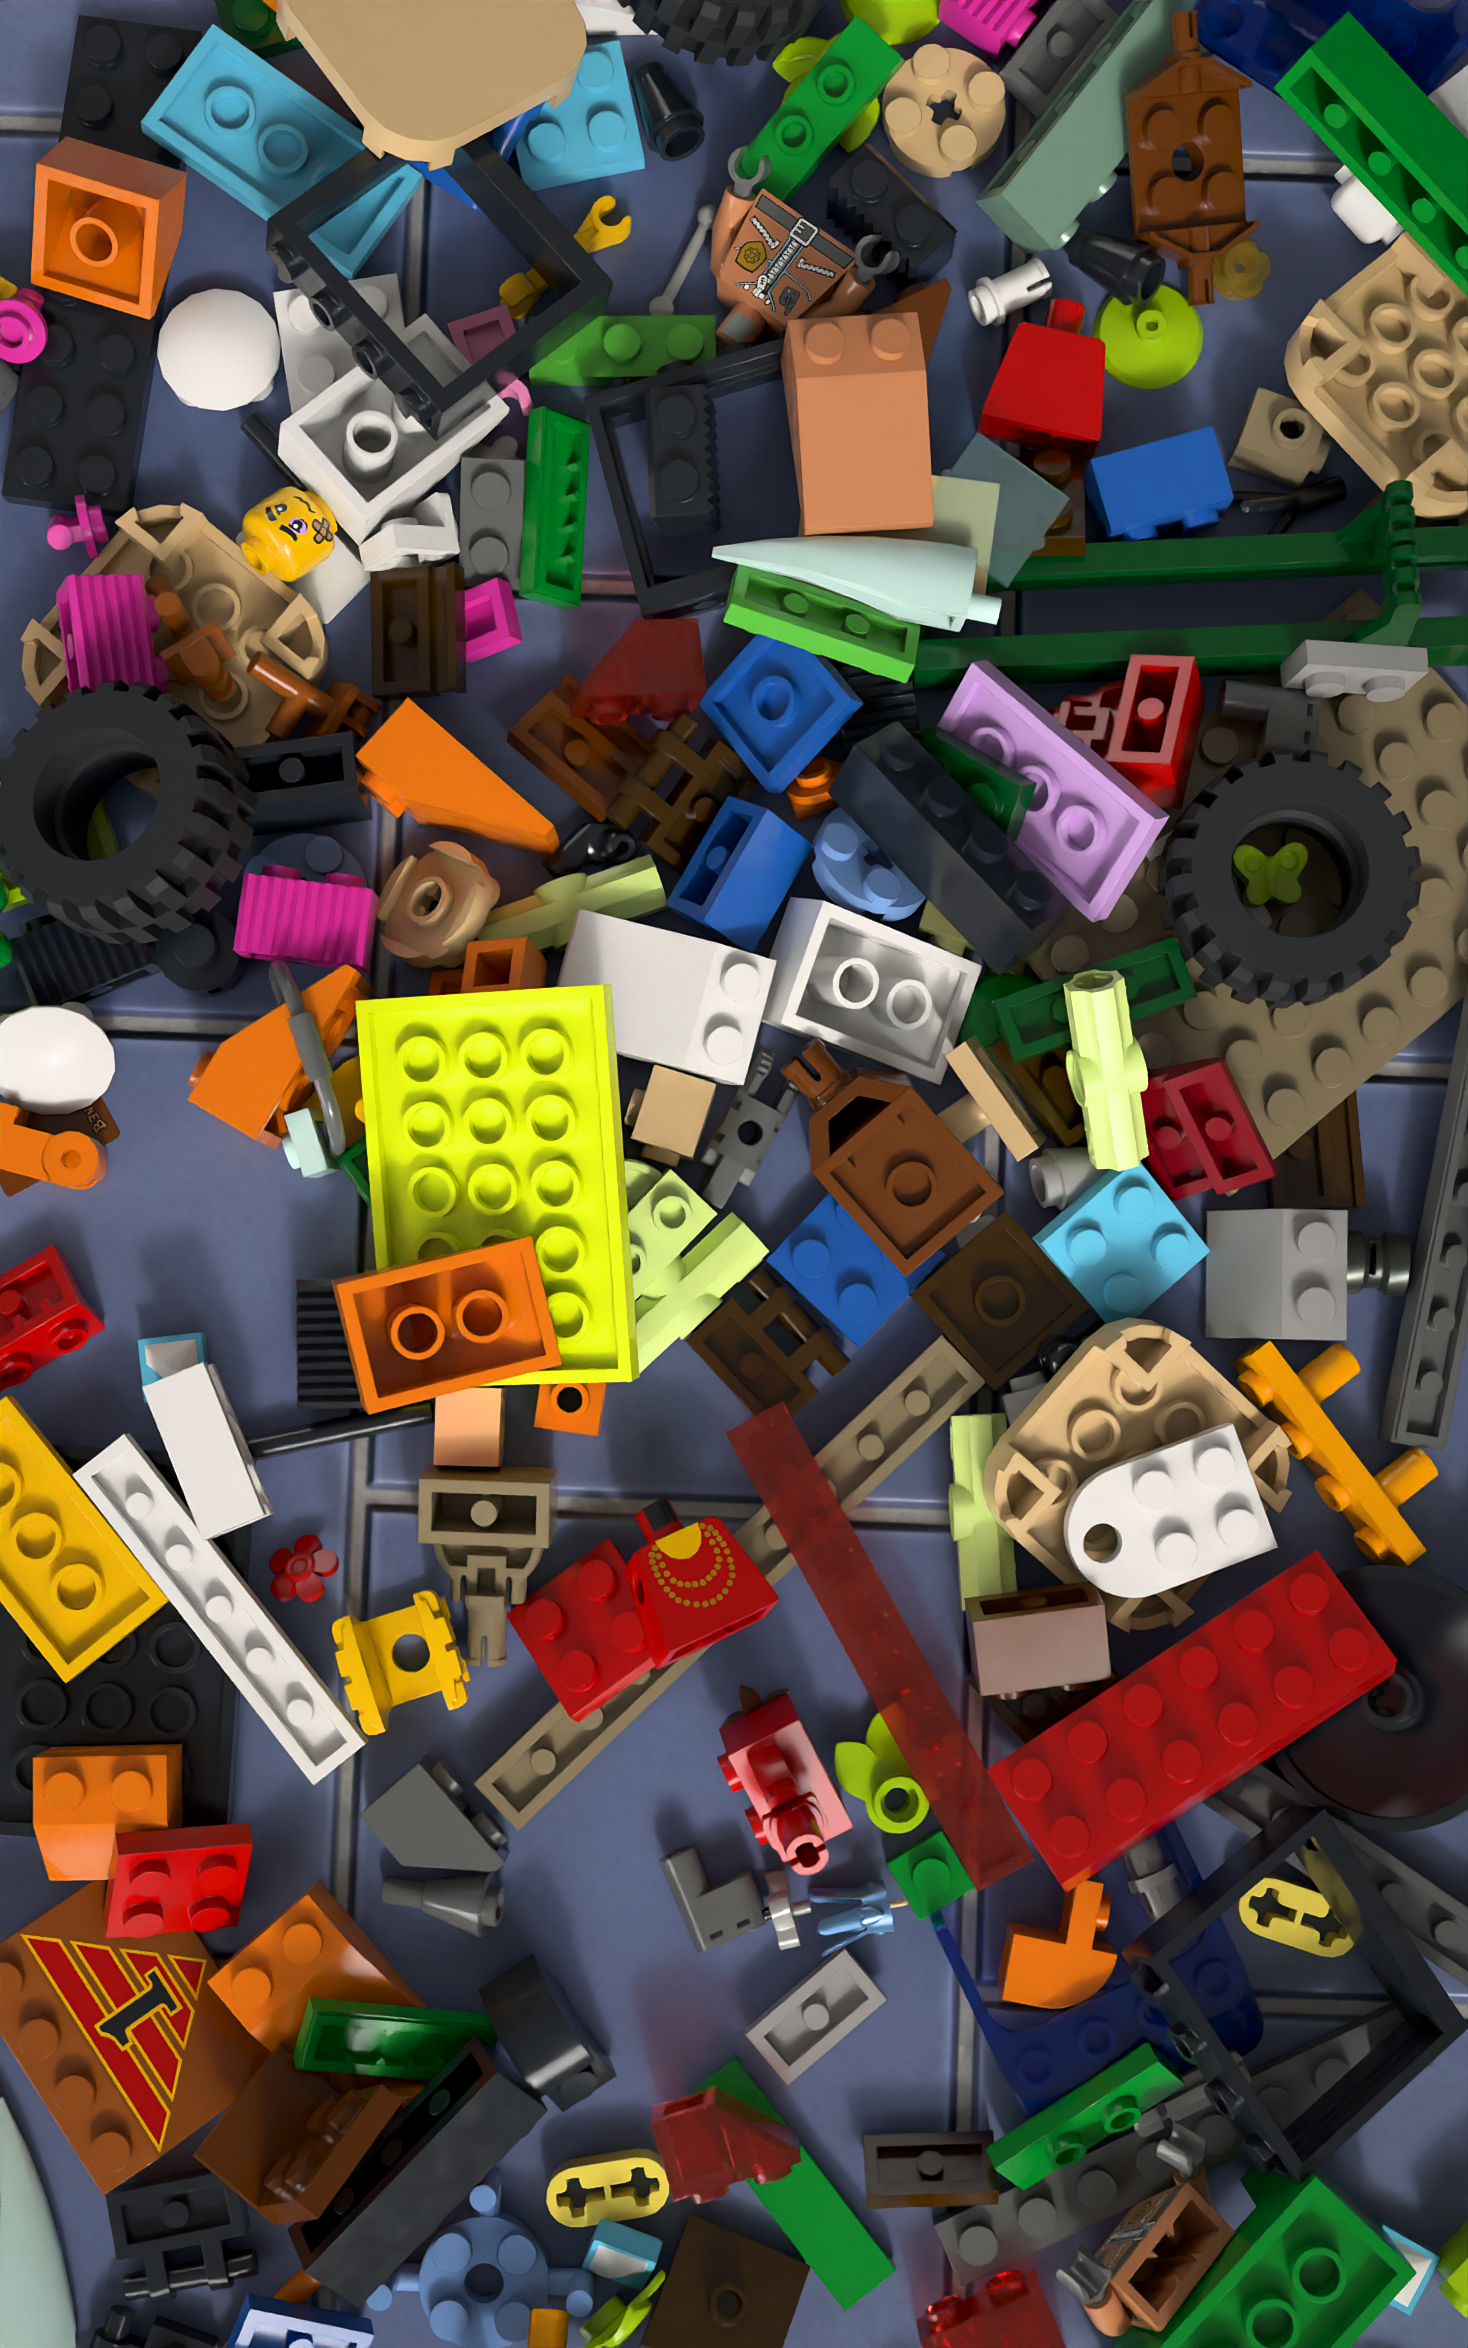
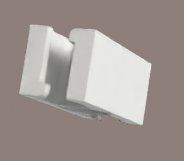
M201 1362L142 1387L202 1540L217 1538L274 1514L215 1364L207 1365V1362Z

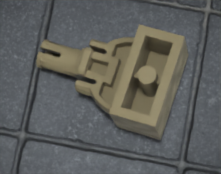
M431 1463L419 1478L418 1543L433 1544L440 1566L450 1577L449 1600L453 1602L461 1601L464 1595L465 1576L467 1578L465 1605L466 1609H468V1648L466 1654V1664L481 1667L482 1659L486 1657V1636L488 1638L487 1667H499L507 1663L506 1623L507 1605L510 1595L509 1577L512 1579L511 1604L524 1603L526 1601L527 1577L536 1568L544 1548H549L557 1532L558 1468L433 1465Z

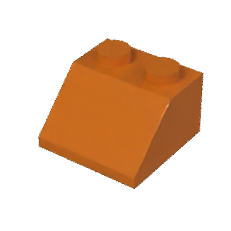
M66 136L36 163L31 284L150 320L155 315L182 234L187 173Z
M182 1744L51 1747L33 1757V1827L49 1881L108 1880L115 1833L183 1828Z

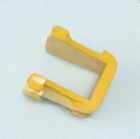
M432 1589L414 1593L415 1605L363 1622L359 1621L353 1614H349L339 1618L332 1625V1634L339 1648L335 1651L341 1678L348 1677L349 1680L344 1685L352 1710L358 1709L361 1727L368 1735H377L388 1730L389 1714L395 1705L441 1690L449 1711L459 1708L468 1700L469 1692L466 1682L471 1681L465 1658L461 1657L459 1646H456V1637L449 1620L452 1616L445 1596L439 1597ZM416 1634L427 1642L430 1658L424 1668L417 1671H408L397 1664L393 1650L396 1641L401 1636Z

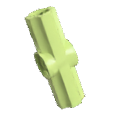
M651 854L637 857L618 866L615 865L590 876H587L586 873H575L547 882L533 891V896L490 910L477 938L478 941L527 936L540 953L551 949L556 953L565 952L577 909L633 921L667 909L668 907L665 906L667 898Z
M1094 969L1075 974L1071 981L1063 984L1073 1050H1069L1066 1053L1068 1079L1075 1099L1082 1107L1084 1130L1086 1131L1088 1154L1091 1163L1096 1169L1127 1170L1139 1166L1140 1161L1149 1156L1140 1092L1145 1091L1148 1087L1146 1063L1140 1045L1132 1035L1124 977L1117 970L1100 971Z
M733 1212L684 1257L678 1255L640 1295L641 1298L634 1303L639 1374L678 1337L683 1340L723 1302L721 1297L737 1282L739 1283L769 1253V1250Z
M1006 1413L950 1416V1455L953 1466V1484H949L948 1490L949 1518L952 1541L957 1542L960 1605L962 1611H965L964 1598L1018 1591L1015 1573L1014 1538L999 1525L988 1510L982 1485L987 1458L999 1438L1007 1430Z

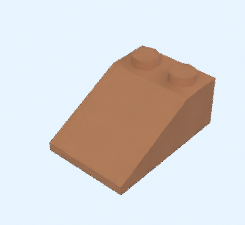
M906 312L788 320L781 356V369L804 536L932 527L934 512L927 378L918 313Z

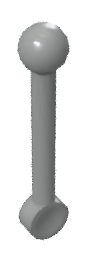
M707 204L699 210L697 216L699 225L663 295L657 296L650 302V316L675 314L673 301L704 240L713 227L719 209L715 205Z

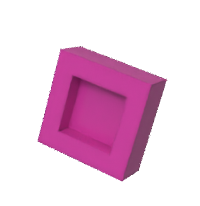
M496 577L465 591L466 662L474 663L523 642L511 585Z

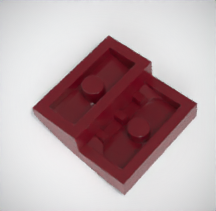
M1223 1057L1187 1062L1148 1073V1087L1145 1091L1140 1092L1149 1156L1145 1157L1158 1185L1171 1201L1214 1188L1217 1195L1277 1175L1278 1169Z

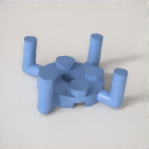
M494 2167L487 2174L483 2182L475 2186L470 2193V2204L475 2210L465 2212L452 2220L430 2243L422 2263H402L393 2272L389 2280L380 2285L366 2302L372 2310L384 2311L391 2305L396 2291H419L422 2307L429 2319L430 2327L439 2338L451 2341L464 2348H503L528 2337L529 2312L533 2309H544L548 2295L567 2296L566 2308L572 2316L584 2317L588 2315L593 2305L596 2279L592 2272L582 2268L550 2266L548 2253L540 2239L538 2241L534 2234L524 2226L525 2223L515 2215L501 2211L502 2177L500 2171ZM482 2263L495 2266L503 2277L504 2284L501 2289L491 2295H482L475 2292L467 2280V2273L472 2267Z

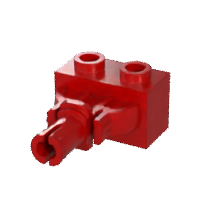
M1131 654L1124 681L1107 684L1090 695H1067V699L1063 700L1061 705H1058L1055 710H1047L1048 713L1158 807L1182 809L1205 706L1195 656Z
M786 1694L719 1728L726 1752L716 1758L733 1793L745 1788L753 1806L745 1809L744 1812L760 1845L762 1846L769 1842L772 1848L778 1851L783 1863L789 1861L796 1873L799 1875H812L823 1869L828 1862L829 1854L825 1841L853 1828V1824L843 1800L791 1698Z

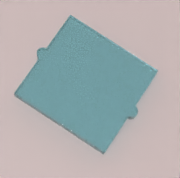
M977 432L952 470L946 469L940 474L942 484L933 495L934 523L932 527L925 529L945 543L978 549L976 566L1007 588L1032 551H1039L1045 546L1044 534L1070 498L984 435Z

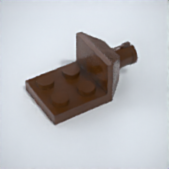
M816 1037L801 1049L804 1052L803 1056L819 1074H813L796 1054L780 1069L782 1075L786 1079H790L806 1097L807 1103L811 1106L808 1109V1141L811 1172L906 1278L1001 1197L1004 1191L918 1094L913 1081L905 1072L856 1067L849 1072L829 1053L821 1039Z
M277 2044L193 2156L273 2225L318 2219L402 2101L382 2084L357 2091L352 2089L348 2093L339 2095L313 2071L296 2069L293 2054L283 2045Z

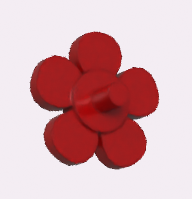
M304 1535L294 1543V1554L289 1549L282 1548L272 1556L269 1562V1569L276 1575L270 1584V1592L280 1602L290 1601L296 1593L303 1602H314L325 1591V1584L319 1577H329L338 1570L339 1558L336 1553L331 1549H323V1543L317 1536Z

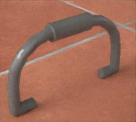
M275 960L269 967V980L278 1005L280 1006L285 1002L291 1015V1018L287 1019L299 1057L308 1082H314L325 1122L320 1123L319 1126L327 1150L332 1157H340L346 1148V1135L337 1099L329 1078L333 1075V1071L313 1012H307L298 986L287 964L282 960Z

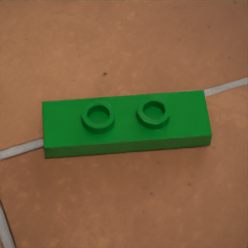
M857 15L750 143L746 154L742 158V169L748 176L754 177L758 172L761 158L765 155L770 157L772 163L770 174L765 180L753 185V187L759 192L762 188L786 205L905 63L903 57Z
M542 406L529 410L519 596L569 610L581 607L590 423Z
M309 1997L294 2049L293 2060L298 2070L432 2080L475 2034L494 2048L496 2047L498 2036L487 2013Z
M1149 2042L1144 2043L989 2145V2148L986 2149L987 2154L997 2172L1025 2191L1055 2170L1066 2168L1079 2162L1085 2156L1087 2149L1108 2135L1131 2128L1139 2121L1142 2113L1185 2086V2083L1177 2067Z

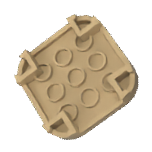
M277 0L276 22L285 40L288 41L294 37L299 39L363 124L362 143L380 159L386 151L404 160L428 162L429 171L452 165L455 149L546 100L555 109L570 96L587 46L585 21L573 0Z
M1405 231L1400 234L1387 251L1325 301L1320 298L1288 341L1284 366L1289 386L1301 404L1383 492L1386 485L1396 480L1411 481L1414 494L1411 505L1415 508V515L1429 520L1455 519L1468 512V297L1412 236Z
M183 502L181 506L157 505L140 511H136L134 507L115 521L120 530L99 553V557H96L81 575L89 574L94 576L102 574L106 576L109 574L122 575L126 573L134 575L139 573L144 576V583H146L148 579L157 574H165L198 629L215 620L237 654L224 662L236 684L234 694L227 701L214 702L210 700L196 680L183 687L168 665V687L166 694L171 693L188 705L218 730L233 745V748L274 742L276 738L267 733L265 728L284 696L246 673V669L252 657L258 651H261L318 688L327 673L330 647L324 626L316 611L301 593L297 594L271 572L264 576L258 574L246 561L241 547L212 525L204 513ZM58 604L52 608L40 624L32 618L20 639L24 643L21 668L26 682L25 689L42 709L51 702L57 706L67 702L64 694L70 692L66 676V665L64 663L65 654L63 652V641L59 626ZM159 616L157 633H151L154 656H161L160 652L177 643ZM158 768L142 769L124 777L146 796L158 802L160 793Z
M1128 1317L1105 1324L1088 1337L999 1438L986 1461L982 1485L988 1510L1010 1536L1065 1585L1089 1582L1077 1570L1067 1552L1064 1540L1066 1509L1078 1487L1091 1475L1106 1467L1228 1422L1234 1425L1264 1510L1266 1511L1270 1508L1280 1514L1292 1494L1291 1491L1286 1489L1290 1467L1287 1447L1292 1445L1281 1427L1267 1419L1190 1346L1192 1342L1152 1320ZM1104 1523L1092 1526L1086 1532L1083 1540L1085 1553L1090 1559L1102 1560L1109 1557L1117 1546L1115 1530L1111 1525ZM1212 1573L1162 1592L1139 1598L1121 1597L1105 1592L1097 1586L1096 1588L1105 1604L1106 1620L1128 1633L1130 1629L1149 1630L1168 1623L1176 1628L1194 1613L1186 1603Z

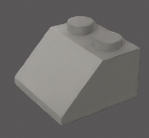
M1255 1209L1205 1211L1204 1243L1210 1249V1252L1204 1257L1203 1338L1305 1341L1347 1340L1348 1210Z

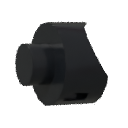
M200 908L192 915L195 922L180 932L175 933L168 927L163 929L164 937L157 940L155 945L157 963L165 977L185 992L203 998L221 996L235 988L241 980L245 970L246 958L233 950L237 925L218 910L211 909L207 912Z

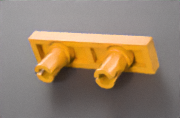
M1270 1340L1249 1347L1231 1361V1364L1240 1374L1237 1377V1382L1244 1395L1255 1406L1259 1408L1264 1407L1275 1423L1281 1427L1292 1445L1287 1447L1288 1453L1298 1460H1304L1317 1478L1314 1485L1318 1494L1331 1509L1336 1512L1342 1511L1356 1530L1353 1534L1356 1545L1371 1562L1377 1565L1405 1567L1409 1566L1427 1551L1400 1515L1398 1507L1438 1476V1471L1433 1461L1420 1448L1410 1447L1372 1477L1321 1409L1320 1403L1360 1372L1361 1368L1357 1360L1344 1345L1340 1343L1333 1344L1297 1373H1294Z

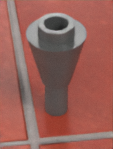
M494 1872L428 1879L427 1882L387 1877L383 1887L382 1900L383 1903L421 1908L426 1914L480 1938H484L490 1926L497 1927L501 1922L505 1906L504 1887L496 1886Z

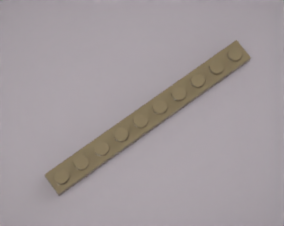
M940 1335L732 1534L773 1587L986 1381ZM713 1644L658 1670L654 1666L579 1723L568 1716L562 1704L558 1701L474 1782V1785L519 1831Z

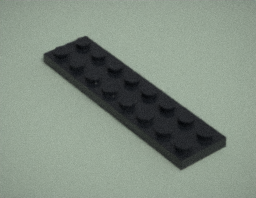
M79 15L58 143L68 136L185 172L187 164L142 132L141 121L203 38L202 32ZM169 273L155 315L150 320L35 285L34 291H37L44 297L40 313L47 324L48 340L44 350L35 359L22 364L1 494L8 503L77 512L75 496L85 494L87 505L100 504L103 516L120 518L132 508Z

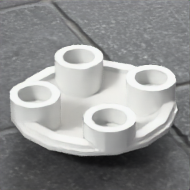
M211 289L189 296L172 309L160 329L157 357L164 379L174 390L181 402L188 406L225 411L247 405L250 402L261 401L269 396L274 385L273 377L279 368L281 342L275 321L259 302L239 291Z
M67 1002L61 1006H31L13 1014L0 1016V1095L15 1106L42 1115L69 1114L91 1105L107 1090L115 1072L114 1047L103 1028L94 1022L91 1010L84 1004Z

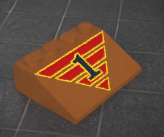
M91 1880L0 1941V2034L104 2196L159 2159L231 2105L271 2052L247 2031L207 1983L218 1970L220 1964L198 1931L161 1933L146 1938H132L129 1936L106 1938L103 1912L108 1880Z

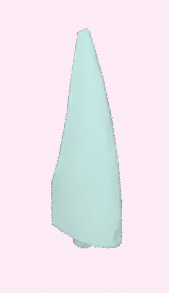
M819 535L764 539L716 546L712 550L711 557L817 585L865 603L898 620L960 632L966 619L996 625L1002 602L1001 598L972 593L978 549L949 543L879 536Z
M1 2096L0 2348H79L76 2342L77 2328L65 2262L48 2200L28 2147L4 2097Z

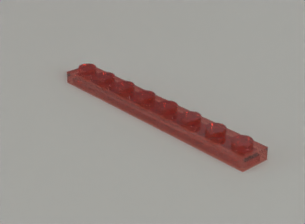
M780 1400L724 1431L977 1891L979 1892L1035 1860L783 1401Z

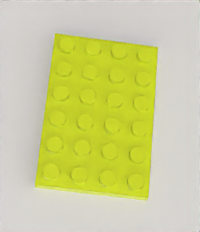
M611 983L355 1001L376 1269L520 1237L532 1236L562 1365L484 1385L632 1382L638 1379L640 1374Z

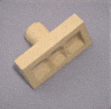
M973 1035L945 1055V1058L970 1093L937 1115L962 1143L992 1124L1017 1162L1042 1145L1047 1137L976 1035Z

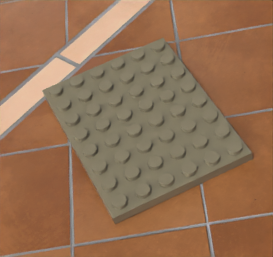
M1361 587L1320 622L1375 620L1378 618L1381 608L1365 589ZM1428 667L1429 672L1406 691L1403 697L1393 701L1374 702L1368 700L1366 694L1341 693L1337 696L1321 698L1316 751L1328 753L1327 765L1337 769L1345 760L1363 768V772L1358 779L1369 788L1380 781L1392 794L1384 802L1393 816L1404 811L1412 826V829L1403 836L1406 847H1419L1422 866L1411 874V881L1422 885L1419 904L1408 911L1407 917H1409L1412 924L1404 939L1391 948V956L1378 969L1342 993L1338 992L1323 1002L1305 1006L1302 1002H1297L1287 1009L1267 1008L1265 1000L1258 998L1249 1005L1232 999V988L1223 983H1220L1213 989L1199 978L1205 969L1194 958H1191L1185 964L1198 997L1191 1002L1130 1023L1132 1035L1136 1038L1142 1050L1147 1073L1187 1062L1223 1057L1273 1160L1459 1002L1466 993L1468 983V707L1433 667ZM1259 674L1248 681L1282 686L1281 674ZM1217 708L1201 720L1182 809L1161 808L1170 817L1155 841L1175 829L1177 826L1176 821L1212 779L1217 775H1224L1233 764L1252 756L1256 759L1259 722L1218 717ZM1281 825L1257 827L1240 840L1235 850L1239 846L1250 845L1261 851L1265 856H1274L1287 844L1299 842L1308 851L1307 863L1297 877V881L1302 889L1299 900L1293 905L1285 907L1273 900H1268L1264 906L1272 918V924L1267 928L1279 934L1292 937H1310L1325 930L1337 917L1342 899L1341 879L1331 855L1317 840L1298 829ZM1159 855L1150 862L1147 856H1145L1107 919L1092 923L1071 904L1050 933L1042 963L1031 961L1028 964L1043 982L1174 936L1177 943H1179L1181 939L1176 929L1165 930L1160 914L1167 905L1166 896L1157 894V875L1165 867L1166 860ZM1237 877L1238 889L1243 894L1245 884ZM1240 1188L1226 1192L1225 1194L1227 1197H1229L1236 1193Z

